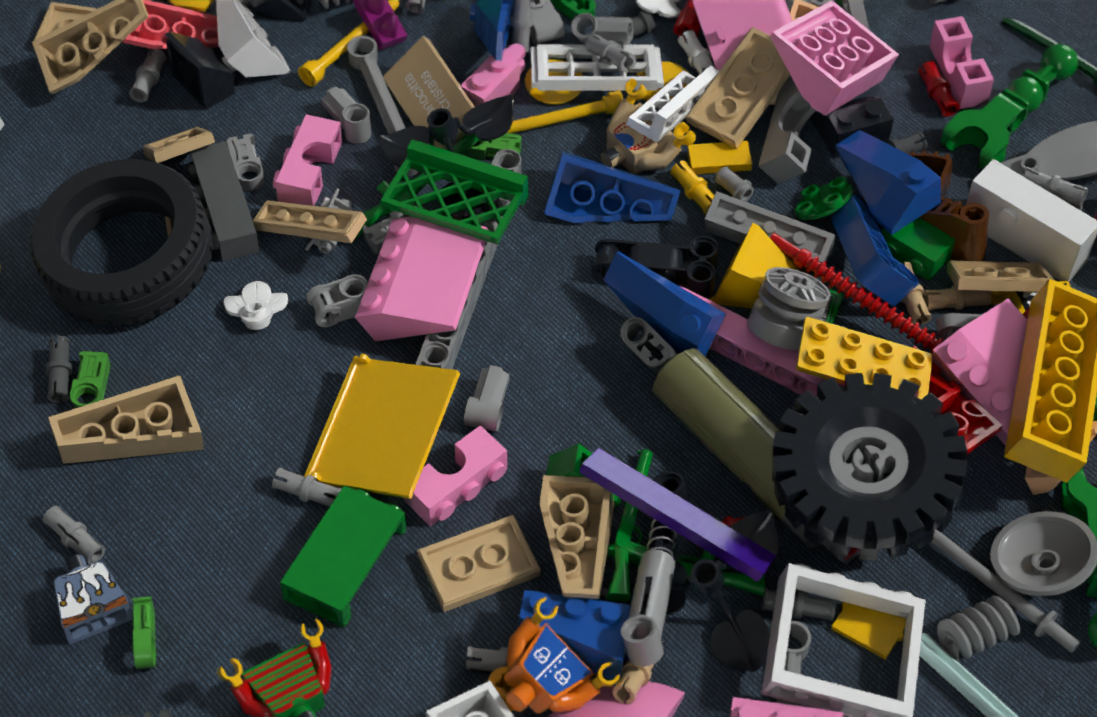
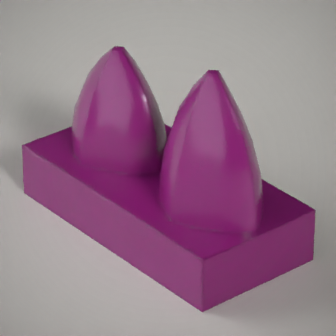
M387 0L353 1L354 6L380 50L405 42L408 35Z

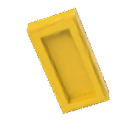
M742 141L737 149L725 142L691 144L687 147L689 165L695 174L718 173L723 167H728L732 172L752 170V159L748 141Z

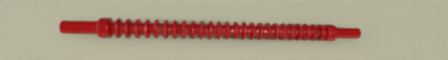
M775 232L771 235L770 239L786 256L794 260L793 264L800 269L805 267L807 274L810 272L814 273V278L821 277L823 284L828 282L830 289L836 287L837 293H845V299L851 297L853 304L859 302L861 309L864 307L868 308V314L874 312L876 319L880 317L884 319V324L891 323V329L898 328L899 334L906 333L908 340L914 338L915 345L921 343L923 350L929 348L932 354L933 349L943 342L942 337L939 339L935 338L934 332L931 334L927 333V327L921 329L919 322L913 324L911 317L904 318V312L898 314L895 312L896 307L889 308L888 302L881 303L880 297L873 298V292L866 293L864 286L858 288L856 281L850 283V277L843 278L841 271L835 273L833 266L830 268L826 267V261L820 263L818 256L815 258L811 257L812 252L806 248L799 249Z

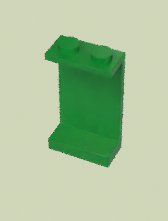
M344 485L281 580L283 600L345 628L351 618V600L395 532L401 535L405 533V512L393 503H383L372 498L364 490H354Z

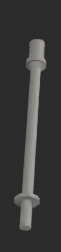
M935 529L931 543L1037 625L1034 633L1037 637H1041L1046 632L1071 653L1077 649L1081 642L1055 622L1058 613L1051 611L1047 615L1044 614L1018 592L1002 583L995 574L953 541Z

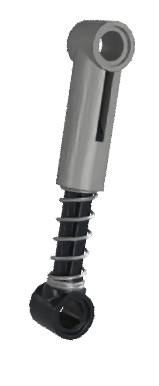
M674 471L663 472L653 479L654 482L690 503L685 480L680 473ZM655 519L651 523L652 530L649 533L650 541L647 544V552L643 553L640 558L629 617L621 627V636L628 658L631 663L641 667L657 663L664 653L661 638L675 569V560L673 559L671 549L675 547L673 539L677 537V532Z

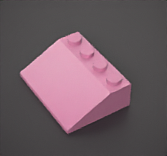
M833 1L773 31L770 36L801 96L810 103L814 110L821 112L825 116L880 83L899 55Z
M411 216L393 219L355 318L375 342L456 330L486 241ZM481 226V228L489 230L487 227Z
M1009 299L957 330L934 348L932 352V361L941 369V372L950 382L954 381L962 388L961 394L967 400L974 399L1003 425L1002 430L996 435L1005 446L1027 326V319Z

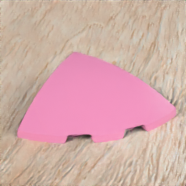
M648 682L640 688L633 703L626 704L630 694L627 695L624 703H620L613 696L615 686H602L599 689L600 693L579 709L557 713L552 712L548 717H673L685 692L660 683Z

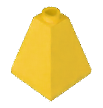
M752 223L733 256L712 302L718 305L752 309L756 299L760 298L758 292L768 269L774 267L798 269L759 225Z

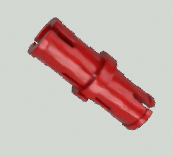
M929 61L922 64L923 68L920 67L918 73L927 86L929 97L931 99L934 98L942 116L950 117L956 114L953 107L958 111L960 106L950 91L951 85L948 80L943 79L935 62Z

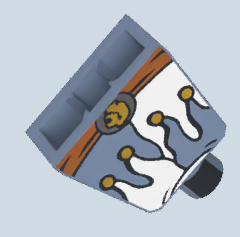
M74 555L65 560L64 567L67 574L57 577L54 583L61 624L69 645L133 620V614L127 597L103 562H96L87 566L82 555Z

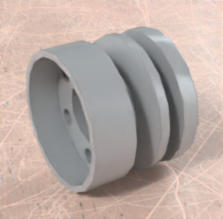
M786 267L768 269L758 292L760 298L756 299L747 321L749 329L757 337L769 344L788 350H799L805 318H822L831 296L830 291L821 281L799 270Z

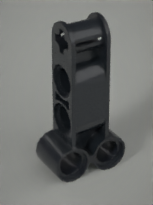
M696 237L691 241L690 246L603 239L595 245L597 257L596 263L592 265L591 272L598 280L603 281L605 268H609L616 252H621L678 286L684 287L708 300L713 297L718 260V243L711 237ZM607 246H610L609 254H606Z

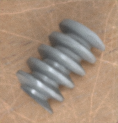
M997 596L988 598L986 602L982 601L975 604L974 608L964 609L962 614L956 613L950 619H943L937 625V635L941 647L957 661H959V653L962 657L968 659L972 657V649L980 653L984 651V643L988 647H993L996 645V638L1002 642L1008 639V632L1013 636L1020 633V625L1015 613L1003 599Z

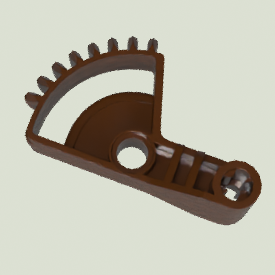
M912 149L909 155L922 161L941 177V203L920 216V218L956 239L951 259L955 261H984L989 221L988 209L978 203H970L963 207L961 201L952 202L951 198H944L951 183L952 160L949 153L945 156H939L937 151L933 154H927L925 149L922 153H915Z

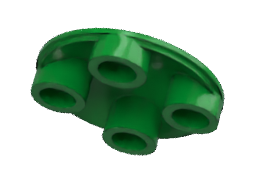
M843 176L837 177L829 184L821 187L810 185L802 190L801 195L803 198L797 204L795 214L801 220H814L827 216L848 202L853 194V188Z

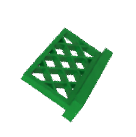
M412 139L407 147L406 159L380 200L381 207L498 245L519 205H524L528 198V176ZM412 169L424 173L425 176L409 181L407 174ZM443 179L453 182L454 185L438 190L435 181ZM430 184L433 192L417 197L413 188ZM474 189L481 191L483 195L467 199L463 191ZM407 190L412 199L402 202L393 199L395 194ZM458 193L462 201L446 206L442 198ZM502 198L511 202L507 206L496 209L492 200ZM437 200L441 207L428 211L423 209L421 204ZM487 202L491 211L475 216L471 207ZM466 209L470 218L458 221L452 219L450 214ZM492 219H496L498 223L494 232L481 228L479 224Z

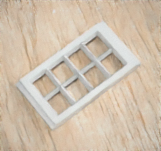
M537 44V47H531L532 88H538V90L626 91L625 85L627 81L634 78L637 81V85L633 91H637L641 84L645 86L646 91H657L658 88H664L660 47H654V45H621L623 50L632 53L636 59H644V62H636L632 70L628 69V72H623L615 65H607L600 62V57L589 52L585 45ZM548 58H567V62H548ZM574 58H592L593 62H574ZM548 72H567L568 76H548ZM574 72H593L594 76H575ZM600 72H619L620 76H601ZM626 73H645L646 76H627Z

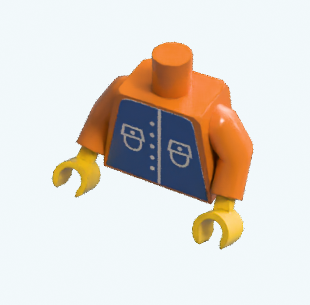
M546 597L535 602L533 616L531 618L526 617L512 634L508 643L506 662L509 669L505 673L504 679L512 687V690L507 694L506 700L509 706L518 712L523 711L528 705L538 714H541L548 708L555 713L577 710L600 693L599 689L602 686H613L620 677L619 674L612 681L605 680L602 676V671L612 665V663H605L599 668L597 677L591 680L590 677L594 673L546 623L542 627L539 625L543 619L553 618L558 611V607L554 606L548 615L545 616L541 613L540 605L546 600Z

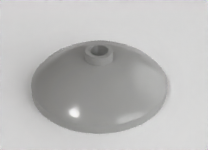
M1051 511L1031 513L1013 520L997 534L991 547V562L997 577L1012 590L1032 596L1057 595L1074 589L1092 574L1097 565V540L1092 530L1076 517Z

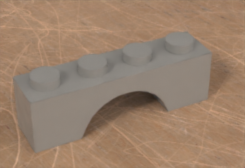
M791 75L778 92L758 165L777 184L805 173L811 149L799 138V134L805 122L816 110L801 96Z

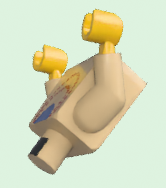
M634 78L627 81L625 90L628 96L626 99L622 98L606 130L607 150L601 153V160L604 165L615 167L621 163L632 174H638L642 171L666 168L682 150V145L688 146L694 143L695 134L689 130V126L686 123L681 122L674 128V133L670 131L656 143L626 125L628 118L643 106L641 103L635 105V100L643 99L647 93L643 84L640 85L636 92H633L637 85V81ZM641 120L649 126L652 124V121Z

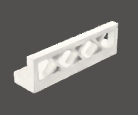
M709 66L697 78L686 71H682L628 118L626 125L657 143L687 116L719 70ZM641 120L652 121V124L649 126Z

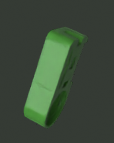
M506 133L495 140L482 141L480 145L469 148L463 155L486 160V157L494 158L496 153L503 149H512L520 154L521 136Z
M82 351L79 353L80 364L77 378L73 379L70 391V399L74 409L104 399L111 366L106 352ZM92 393L95 395V399L90 403L82 404L77 401L82 394Z
M151 596L133 598V653L136 669L155 668V609Z

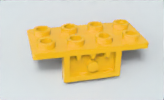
M806 317L803 322L796 370L826 380L834 378L836 383L843 385L845 374L862 373L866 385H873L874 373L892 375L891 388L898 389L903 379L920 386L918 398L922 399L929 391L933 355L912 347Z

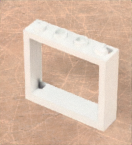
M788 564L778 579L761 694L816 709L843 712V716L913 717L925 600L914 597L909 592H894L880 588L879 585L872 582L861 583L846 579L845 576L838 573L827 574L812 570L811 567L804 564ZM796 589L906 618L897 700L784 670Z

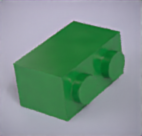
M920 217L893 235L885 228L882 230L892 257L903 265L904 262H910L914 274L920 275L929 282L951 259L956 239Z

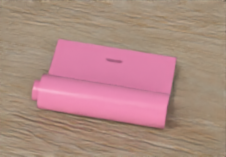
M692 0L714 65L719 71L752 27L771 36L773 31L793 21L785 0Z

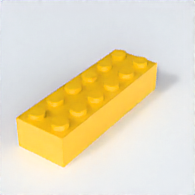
M1049 279L1032 298L1030 303L1004 457L1067 483L1087 463L1097 396V298Z

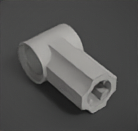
M581 13L573 19L571 24L573 34L583 45H585L590 35L593 37V34H598L607 41H615L619 45H630L631 40H633L634 30L631 18L594 17L589 13ZM593 26L590 33L582 35L586 27Z
M335 86L327 90L326 95L321 99L322 106L335 121L341 122L346 140L354 144H361L369 140L371 137L369 109L364 104L356 103L343 88L339 89Z
M490 365L488 368H482L474 396L469 397L466 405L464 425L475 428L481 425L485 430L494 432L499 430L503 414V400L509 384V374L503 371L501 367Z

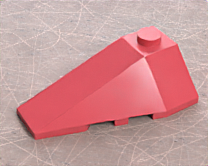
M143 0L149 17L122 41V43L149 49H167L164 34L170 31L197 38L207 48L219 47L217 16Z

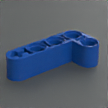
M853 195L846 204L831 216L851 268L863 286L890 305L896 306L919 284L915 275L906 266L892 257L877 221L871 217L867 204L860 197Z

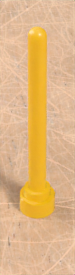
M388 0L393 11L399 7L398 0ZM364 21L318 60H308L298 68L300 79L310 87L318 84L324 77L325 69L348 50L347 45L349 41L354 37L365 36L369 33Z
M620 90L608 92L607 96L602 97L600 101L515 120L507 133H517L602 112L612 114L613 116L623 95Z

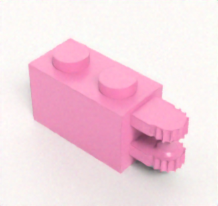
M515 43L509 46L504 51L502 61H496L491 55L460 85L475 107L498 97L513 95L520 88V74L525 69V61L522 59L525 56V48L522 44Z

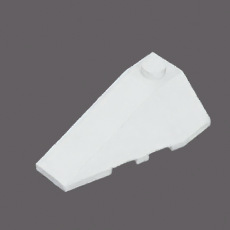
M216 0L218 45L224 54L222 61L233 72L237 69L245 77L287 74L290 68L282 54L275 46L271 48V44L266 39L267 33L252 18L254 15L242 0Z

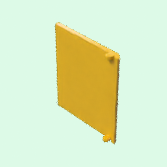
M366 354L354 356L304 477L311 475L318 482L343 488L345 485L354 490L361 489L366 492L411 499L460 372L453 369L370 359Z

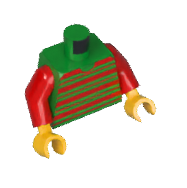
M315 619L318 630L313 636L306 634L304 623L300 626L301 635L305 639H309L310 645L308 647L302 642L242 672V665L238 660L234 658L229 659L235 668V672L231 677L226 675L222 666L218 667V677L221 680L230 681L232 684L230 690L245 714L251 717H316L315 712L325 706L323 696L330 689L332 666L325 642H321L319 638L323 633V625L318 619Z

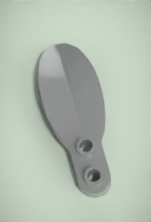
M1097 121L1086 122L1062 130L1037 144L1027 154L1000 163L1021 176H1024L1028 168L1026 166H1033L1032 169L1047 175H1060L1066 181L1097 174Z

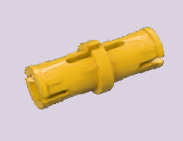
M686 161L679 162L682 169L676 163L670 171L671 176L684 188V194L687 198L693 199L706 215L715 195L707 188L705 179L698 177Z

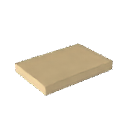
M947 262V274L958 290L1038 292L1049 279L1054 280L1041 263Z
M514 515L417 550L418 558L443 612L541 576V570Z

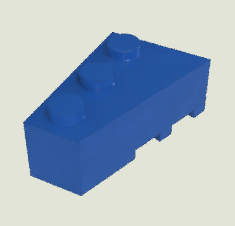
M524 590L519 615V626L527 616L530 618L533 616L535 602L546 597V600L540 605L541 613L545 616L548 615L554 606L558 607V611L553 618L543 619L539 625L542 627L546 623L592 672L597 674L603 664L612 663L610 667L602 671V676L612 681L620 674L619 680L621 679L625 655L621 627L629 617L631 605L585 598L563 597V595Z

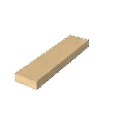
M266 200L254 218L253 224L256 231L352 243L367 219L363 212Z

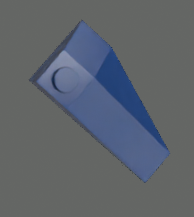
M476 0V4L471 3L470 21H475V32L494 59L502 61L511 30L509 22L510 17H512L513 0Z
M861 130L836 144V150L848 173L852 175L860 196H863L871 217L891 235L941 203V177L919 159Z
M560 151L551 179L544 214L572 223L672 220L681 190Z
M616 252L603 279L635 317L647 322L678 354L687 349L694 348L706 356L726 313L621 252Z

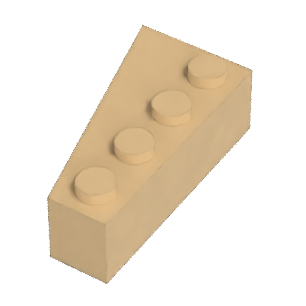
M180 375L48 417L63 464L204 450L202 433Z

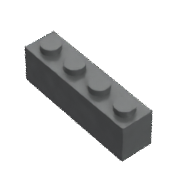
M227 142L211 144L190 151L192 162L187 163L191 181L197 180L198 185L194 186L201 203H204L206 207L204 211L213 230V251L219 249L222 261L259 253L256 230Z

